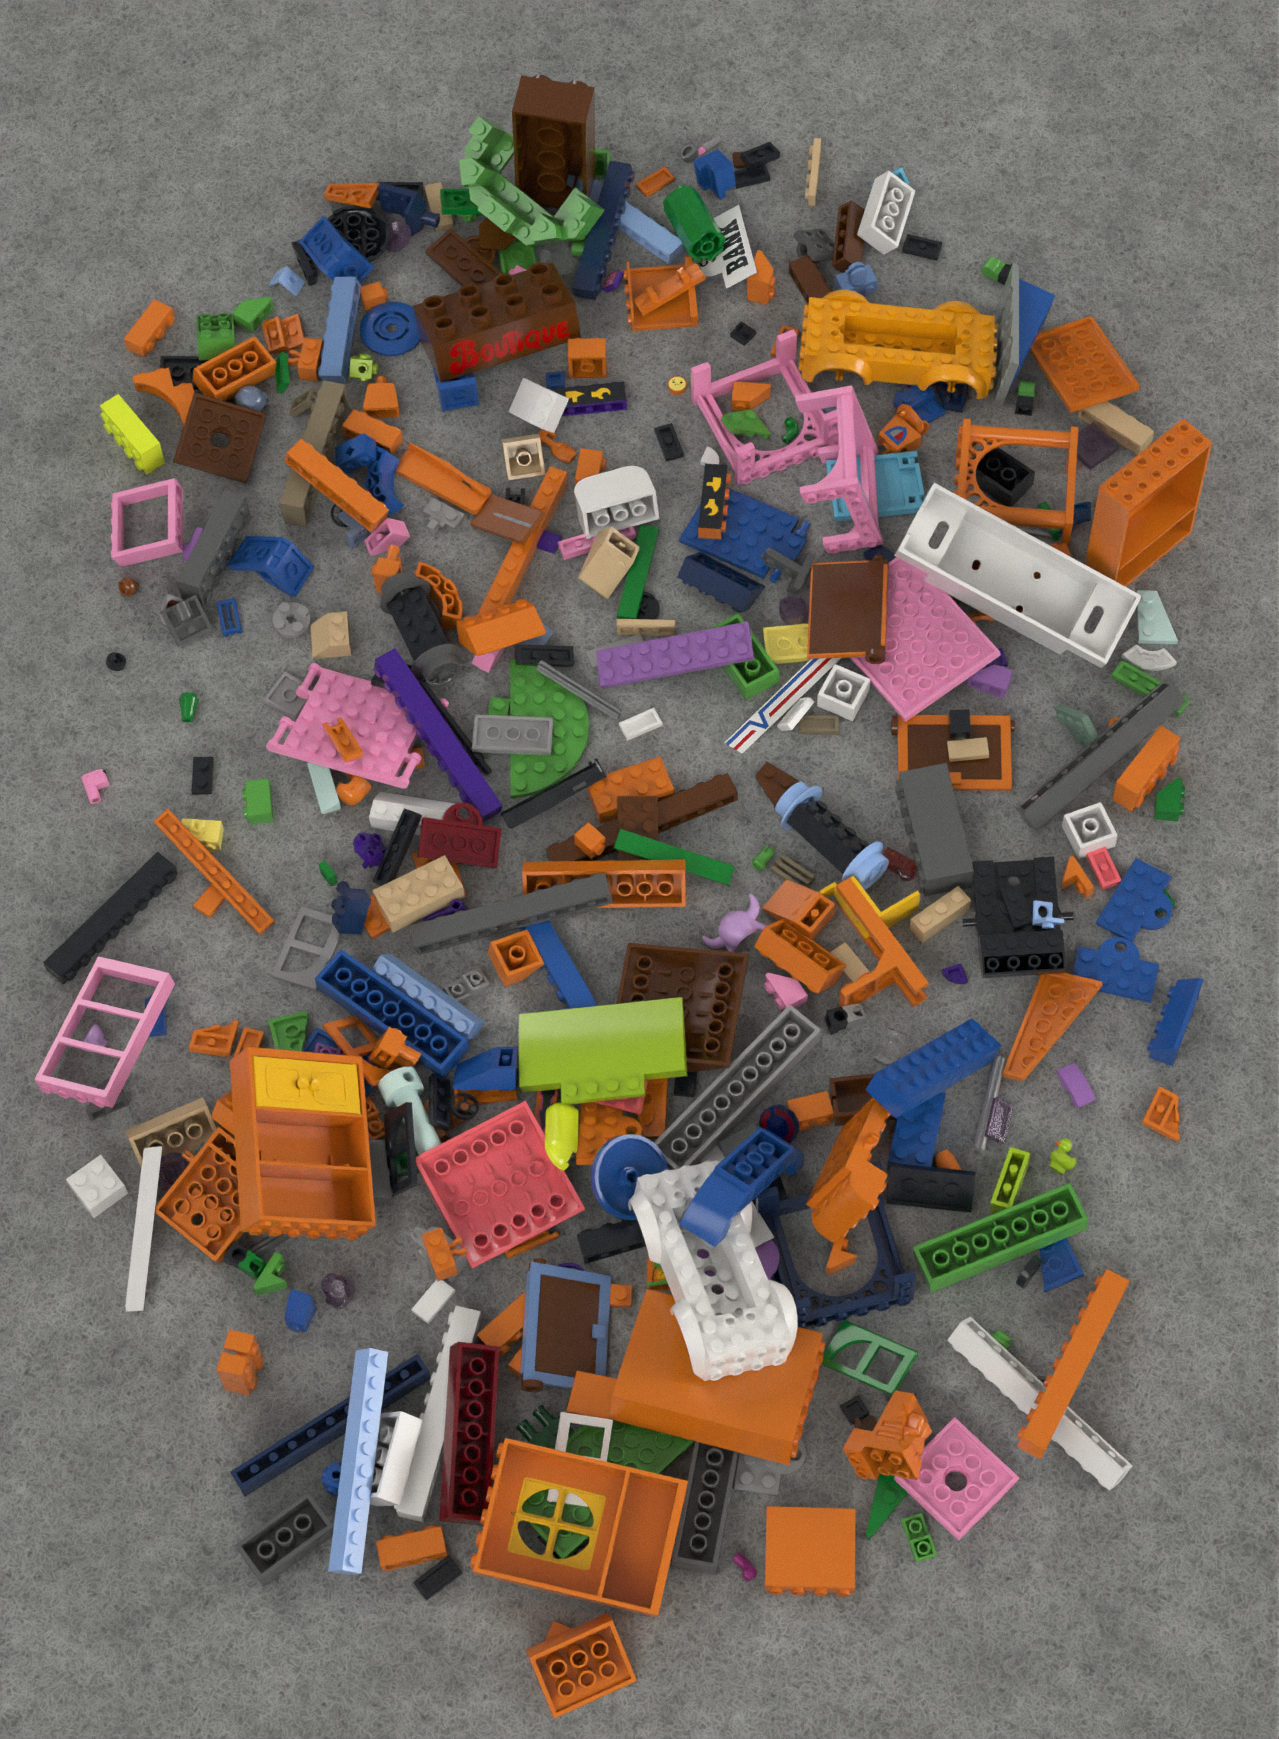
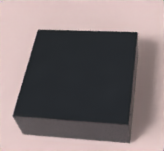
M859 1395L840 1405V1409L850 1425H853L855 1418L858 1417L859 1420H862L870 1415Z

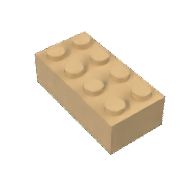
M445 855L372 890L374 900L392 933L449 906L453 900L465 898L463 886Z

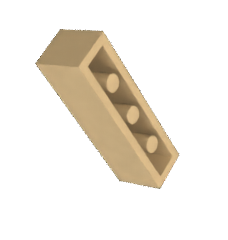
M1108 401L1079 410V418L1137 455L1145 450L1153 440L1154 431L1149 426L1140 423L1135 417L1126 414L1118 406L1112 405Z

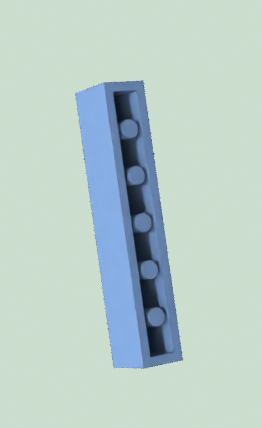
M335 277L334 284L331 285L332 297L328 303L329 317L326 318L327 330L323 336L322 362L318 368V375L322 381L346 384L361 289V285L356 277Z
M392 954L380 955L371 970L468 1040L475 1039L485 1023L484 1020Z

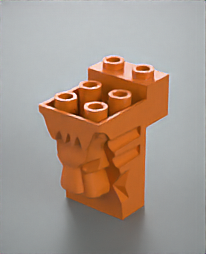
M895 1390L873 1431L853 1429L843 1447V1451L858 1477L877 1480L881 1473L886 1476L893 1475L903 1479L918 1480L922 1464L920 1456L924 1450V1441L932 1433V1430L914 1393Z

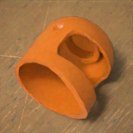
M346 773L347 778L351 782L349 784L339 783L336 788L337 796L345 804L355 806L365 798L372 789V786L365 778Z

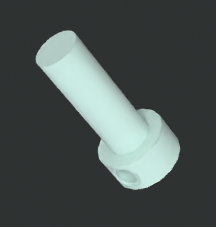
M402 1067L386 1074L378 1083V1088L386 1105L390 1108H397L405 1102H412L414 1141L418 1154L420 1155L440 1145V1139L433 1125L429 1124V1116L419 1097L423 1093L424 1087L416 1069L413 1067Z

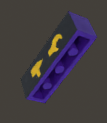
M624 381L550 389L569 398L561 417L627 410Z

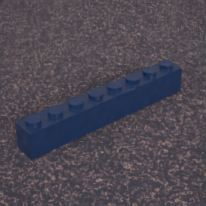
M610 161L597 202L605 211L588 233L572 286L574 296L596 300L597 295L601 293L602 278H605L607 272L606 264L611 259V248L616 243L615 234L621 226L620 217L625 212V201L630 196V184L635 179V172L631 164Z

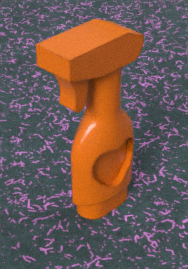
M544 429L538 433L541 443L543 442L549 446L552 454L563 463L570 464L578 456L575 450L566 443L555 442L548 437L556 438L555 433Z

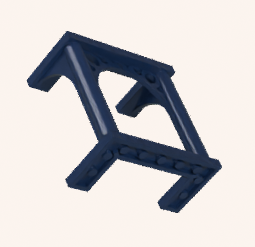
M881 1161L871 1163L880 1170H883ZM777 1186L763 1190L756 1197L757 1212L760 1213L773 1234L774 1238L771 1240L779 1251V1265L775 1273L778 1283L785 1285L794 1299L798 1318L797 1327L804 1329L812 1325L821 1327L828 1324V1321L836 1320L841 1322L847 1320L848 1316L856 1314L858 1317L865 1316L871 1310L885 1311L895 1304L905 1306L914 1299L916 1286L915 1272L906 1273L903 1269L881 1195H878L879 1203L873 1211L869 1210L867 1214L878 1255L876 1270L865 1286L854 1293L844 1296L823 1295L810 1289L799 1278L793 1265L780 1216L810 1209L811 1207L806 1205V1202L811 1193L779 1201V1192ZM885 1271V1276H888V1279L879 1276V1273ZM875 1282L884 1283L888 1290L887 1292L880 1293L874 1289L873 1284ZM800 1291L807 1292V1295L803 1299L800 1298L803 1297ZM868 1291L873 1294L867 1295V1297L864 1296V1293ZM817 1298L819 1305L815 1310L811 1311L810 1299ZM849 1298L851 1301L845 1302V1299ZM831 1302L832 1306L827 1305L823 1308V1303Z

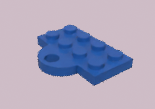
M1135 858L1098 917L1096 925L1132 942L1141 928L1146 930L1163 928L1168 924L1172 916V903L1163 893L1172 876ZM1158 910H1162L1166 913V917L1162 919L1157 918L1155 913Z
M1112 937L1102 943L1099 951L1078 946L1072 975L1102 981L1103 986L1099 992L1151 1003L1159 964L1139 960L1138 948L1129 939ZM1123 944L1126 950L1119 952L1115 949V945Z

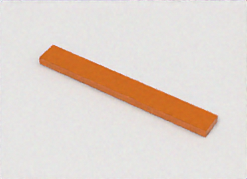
M166 809L153 821L259 935L275 923L272 917L169 809Z

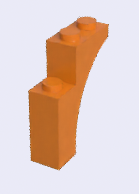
M159 368L152 372H142L132 376L137 392L150 393L165 400L178 413L184 426L194 394L192 383H181L174 387L169 368Z

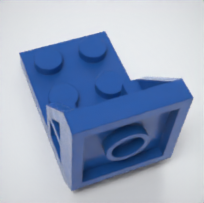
M324 215L299 241L316 265L333 281L335 277H356L359 283H361L375 268L351 243L340 235Z
M433 368L442 411L479 405L476 379L472 373L441 382Z
M246 536L227 564L231 570L256 571L265 582L293 597H296L314 569L312 563L291 541L283 537Z

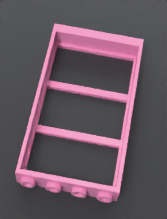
M98 956L34 1079L39 1089L46 1094L55 1093L63 1098H75L82 1103L91 1102L98 1107L107 1106L113 1108L175 985L170 974ZM103 975L155 986L156 989L144 1013L92 1002L91 999ZM86 1008L140 1020L124 1052L71 1039ZM67 1046L120 1058L105 1090L51 1077Z

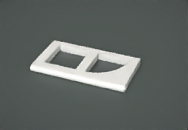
M561 1412L555 1450L566 1452L570 1423L605 1428L601 1457L593 1459L607 1462L613 1420ZM549 1489L547 1501L557 1502L559 1492L556 1489ZM573 1493L567 1494L564 1504L588 1507L577 1495Z

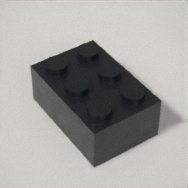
M999 447L985 454L976 468V481L979 488L1004 506L1012 507L1034 483L1035 471Z

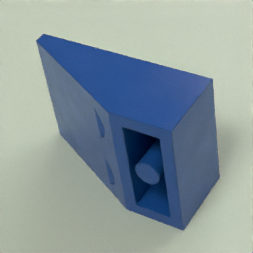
M495 1047L458 1063L453 1089L462 1091L469 1089L482 1091L516 1090L519 1070L518 1047Z

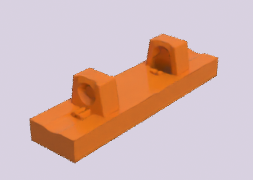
M695 263L686 269L682 267L677 270L678 274L652 288L650 286L646 288L644 294L633 299L641 315L648 314L706 280L699 266Z

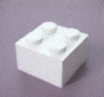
M834 664L818 693L817 706L853 721L870 691V679Z
M1101 802L1064 815L1062 828L1078 859L1084 858L1087 853L1106 847V849L1115 847L1118 835Z
M101 1155L66 1179L71 1190L93 1218L128 1194L125 1185Z

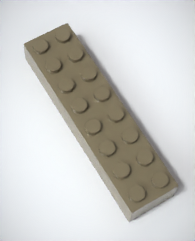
M323 380L321 387L317 389V400L312 404L311 417L307 418L306 431L302 433L301 439L310 443L318 453L323 454L330 461L349 404L345 384ZM290 468V477L286 479L284 484V494H281L279 498V506L282 509L281 516H283L285 524L307 528L319 490Z

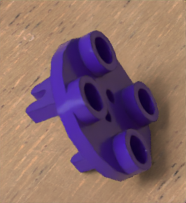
M363 832L358 833L353 839L355 853L364 860L363 868L379 866L387 849L382 842V837L377 833Z

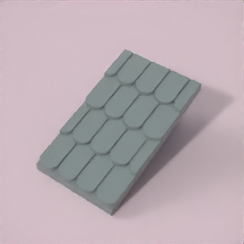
M1015 263L1012 264L996 306L995 324H998V330L995 337L997 338V347L994 349L997 352L995 378H993L996 380L994 402L1000 407L1003 406L1005 398L1055 298L1054 294L1019 279V265Z

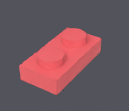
M1106 847L1087 853V860L1102 890L1120 884L1122 880Z

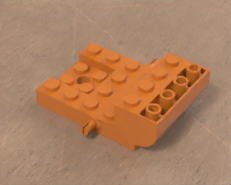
M873 1097L841 1128L806 1202V1205L813 1209L811 1218L815 1229L833 1243L840 1237L844 1238L850 1228H855L859 1219L863 1220L869 1210L873 1211L879 1203L878 1195L884 1191L887 1185L884 1182L888 1174L871 1164L869 1160L872 1157L870 1151L879 1142L880 1133L886 1126L884 1121L890 1116V1113Z
M223 1126L216 1129L196 1156L188 1149L184 1151L186 1154L183 1153L182 1157L189 1161L190 1164L155 1207L157 1215L219 1264L223 1261L224 1255L234 1241L238 1242L245 1233L241 1232L235 1136ZM197 1214H201L203 1222L196 1226L193 1219Z

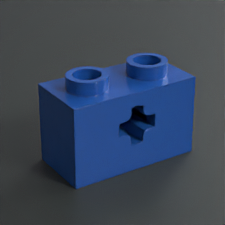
M363 433L335 447L336 466L345 473H352L377 460L376 441Z

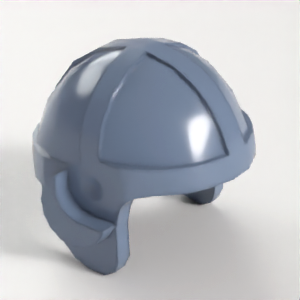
M244 386L235 395V405L259 412L264 406L268 408L267 402L269 399L267 395L255 386Z

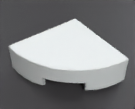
M707 446L700 461L701 465L719 464V456L716 451Z

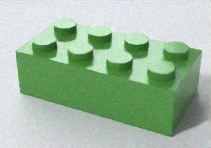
M738 613L709 629L743 623L744 620ZM752 631L754 660L722 666L745 700L779 683V669Z

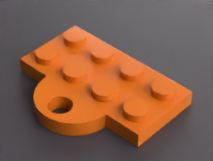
M595 1102L581 1103L576 1165H592L599 1149L616 1136L628 1135L627 1133L635 1132L636 1135L642 1136L640 1123L634 1118L623 1116V1110Z

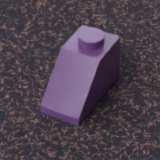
M994 664L970 676L967 680V686L1004 699L1012 681L1013 671L1005 666Z

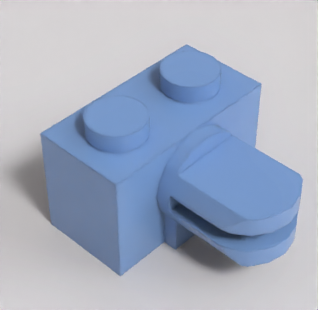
M855 262L844 273L835 275L836 290L847 289L867 296L877 291L878 280L869 264L864 265L862 262Z

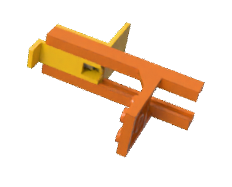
M854 875L838 885L836 882H833L820 890V894L828 899L832 896L835 897V903L879 961L874 971L862 974L857 981L849 982L841 988L839 1007L860 1004L893 983L898 986L913 1007L927 1000V996L922 988H927L929 982L888 929L919 910V891L912 893L880 912Z

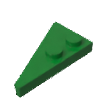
M879 1474L866 1531V1537L869 1540L909 1494L894 1480L895 1476Z

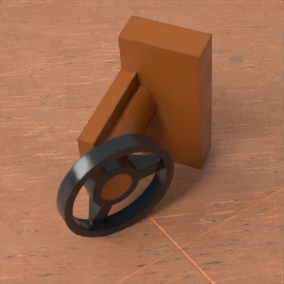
M458 1093L453 1096L450 1102V1128L444 1131L433 1126L443 1143L452 1139L448 1132L449 1130L477 1115L479 1103L474 1096L468 1093ZM463 1097V1101L453 1104L454 1099ZM467 1098L471 1099L476 1106V1112L470 1109L471 1106L467 1102ZM429 1100L422 1104L429 1116Z

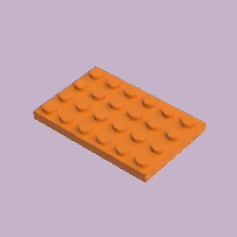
M1092 316L1039 332L1029 351L1070 413L1139 391V383Z

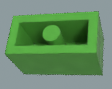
M269 778L245 781V789H242L243 801L247 802V806L243 807L244 817L249 819L250 825L274 822Z

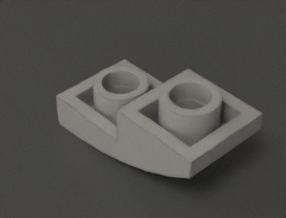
M477 968L463 974L460 980L444 986L442 991L460 1003L484 990L490 983L482 970Z

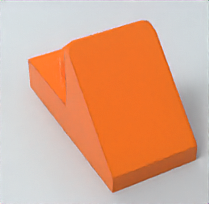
M1071 856L1064 874L1061 890L1074 884L1076 891L1079 894H1083L1086 899L1093 895L1094 886L1075 857Z
M846 1236L844 1238L840 1237L833 1244L826 1266L827 1275H831L856 1263L857 1256L846 1252L849 1239H846Z

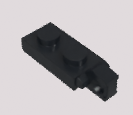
M300 240L291 242L308 285H315L317 272L315 267L310 265L311 259L309 254L305 253L306 250L299 243Z

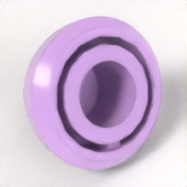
M97 1025L91 1027L83 1042L103 1047L108 1042L104 1038L102 1029Z

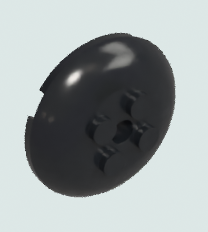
M356 205L346 206L333 211V214L327 218L340 235L351 243L370 263L378 259L389 244V225L386 219L377 214L372 208Z

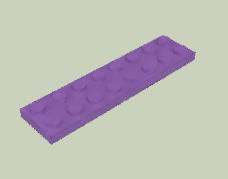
M749 622L596 651L599 681L602 689L754 660Z

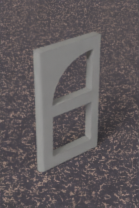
M301 906L271 977L317 991L315 978L330 962L342 933H338L333 925L324 948L295 940L304 917L333 925L332 915ZM291 948L319 956L317 962L305 970L298 972L281 971Z

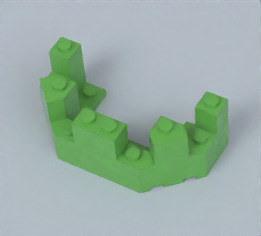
M478 116L468 130L473 137L464 148L465 158L459 159L462 186L469 187L470 201L479 207L478 211L504 232L514 235L527 246L540 247L584 240L605 210L575 187L555 216L550 214L501 174L514 155L513 136L494 121Z

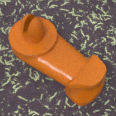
M901 404L898 406L896 411L898 416L905 420L920 435L927 433L930 425L926 421H922L910 405Z

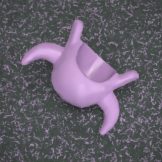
M749 894L750 907L747 911H730L721 919L718 928L719 936L717 938L710 939L702 936L707 946L713 949L726 946L728 952H735L737 946L745 937L757 930L763 931L766 925L755 920L759 914L760 906L753 894Z

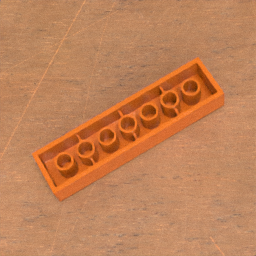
M685 860L523 862V895L538 889H548L556 884L563 885L575 879H585L594 874L605 873L610 883L613 903L597 908L686 907Z

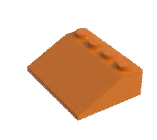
M608 1613L525 1650L554 1719L637 1681L613 1620Z

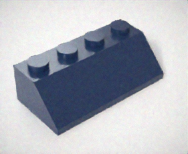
M702 552L685 557L677 577L683 580V584L698 588L700 593L715 597L717 602L732 606L731 608L736 612L749 610L765 588V585Z

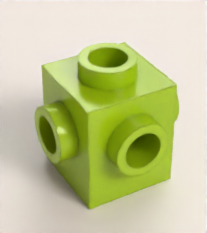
M361 353L360 356L354 355L350 358V377H356L359 381H369L378 373L376 357H371V354Z

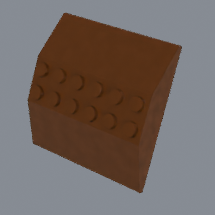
M628 943L616 1004L682 997L687 1072L730 1068L749 954Z

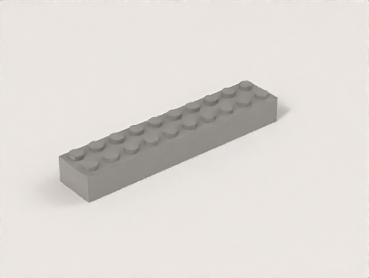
M789 1005L730 1065V1068H727L654 1142L663 1153L668 1169L674 1170L686 1165L700 1164L701 1160L718 1145V1142L723 1140L821 1040V1029L793 1006Z

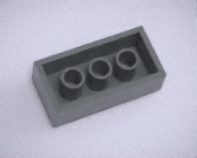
M308 1492L235 1546L264 1587L333 1536L334 1527Z

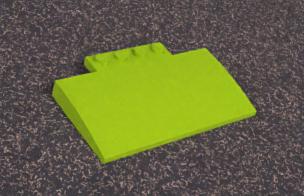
M682 997L519 1014V1084L523 1093L561 1089V1102L563 1105L646 1097L645 1080L687 1076Z

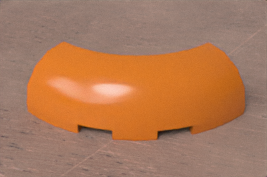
M419 561L415 574L417 578L424 579L430 584L431 591L428 597L437 605L444 629L456 628L457 621H460L462 617V600H460L458 595V589L450 579L448 580L441 574L440 570Z

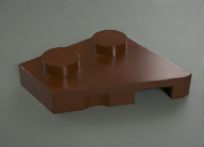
M767 761L755 778L759 785L762 786L767 798L772 802L774 809L782 795L791 786L800 782Z

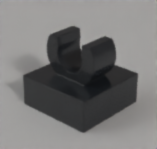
M741 321L730 333V337L743 346L756 335L754 329Z

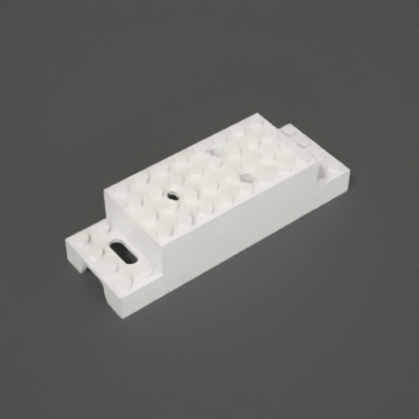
M936 483L928 491L894 555L926 572L925 582L1060 655L1064 651L1069 650L1100 668L1107 664L1142 597L1138 593ZM946 522L948 524V531L939 548H930L928 543L938 523ZM975 560L980 562L978 570L972 569V564ZM1035 572L1040 573L1041 577L1039 579L1034 578L1033 574ZM1016 606H1022L1023 611L1021 613L1016 611ZM1100 606L1103 609V615L1094 632L1088 634L1084 631V625L1093 608Z

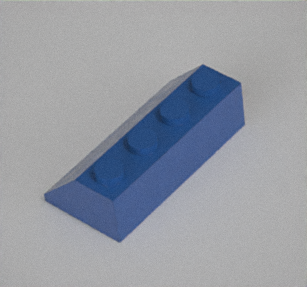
M1204 979L1177 980L1175 987H1170L1167 995L1170 1001L1168 1004L1164 1003L1160 1014L1164 1017L1162 1022L1157 1021L1154 1032L1157 1033L1156 1038H1151L1147 1050L1151 1051L1149 1058L1173 1066Z

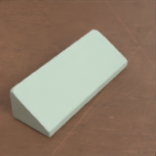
M310 762L307 763L321 813L325 814L340 810L341 807L330 768Z

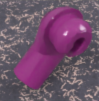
M738 1552L732 1561L743 1570L742 1578L745 1581H751L752 1578L757 1576V1570L747 1558Z

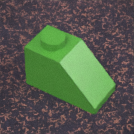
M271 297L243 301L233 310L234 323L253 333L274 309L273 300Z

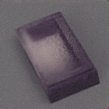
M999 1097L993 1098L985 1137L1000 1144L1006 1142L1014 1105Z

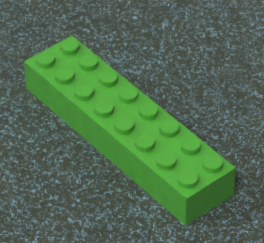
M1071 1183L914 1246L913 1255L930 1293H933L1087 1230L1088 1218Z

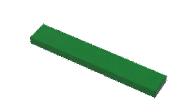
M640 526L636 545L640 549L628 571L617 612V619H637L660 532L659 527Z
M619 829L613 848L647 860H685V871L687 873L727 886L730 884L735 867Z

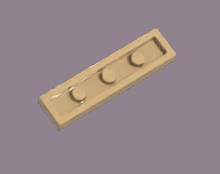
M814 138V144L810 145L809 156H812V160H808V170L811 173L807 174L806 185H809V188L805 189V199H808V206H815L821 138Z

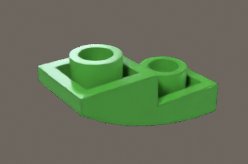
M919 1513L900 1519L915 1562L937 1556L923 1514Z

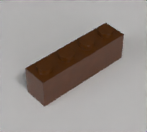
M852 200L838 208L832 266L841 273L848 270L851 264L861 262L863 239L857 233L865 209Z
M809 255L789 262L788 273L807 304L809 303V297L823 298L828 293L833 292L831 287L828 288L824 275L819 273L816 262L812 261Z

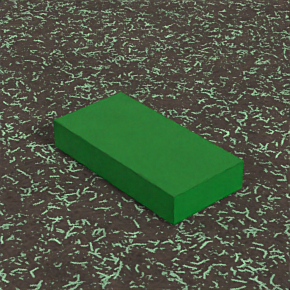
M281 352L276 359L275 378L277 393H284L290 384L288 355Z

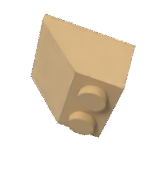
M539 434L501 439L508 480L545 475Z
M347 611L327 613L311 624L313 659L351 656L350 627Z

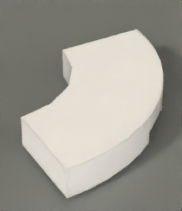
M1135 645L1121 654V657L1130 665L1148 671L1168 669L1177 663L1165 648L1158 651H1148Z

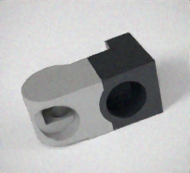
M853 1004L827 1010L824 1020L830 1035L840 1030L862 1025L867 1021L862 1005Z

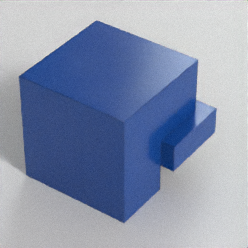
M719 149L693 161L697 183L704 191L711 188V191L719 199L726 197L725 191L736 186L733 164Z

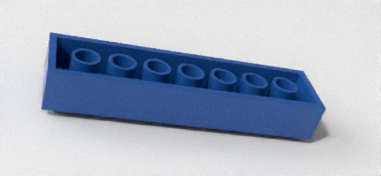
M342 949L315 978L318 990L354 1016H357L379 1034L383 1035L388 1027L400 1030L403 1035L407 1036L405 1045L421 1052L418 1062L443 1078L451 1072L469 1051L468 1039Z
M971 1018L876 1072L866 1091L892 1116L898 1118L992 1062L1002 1045L985 1031L978 1022Z

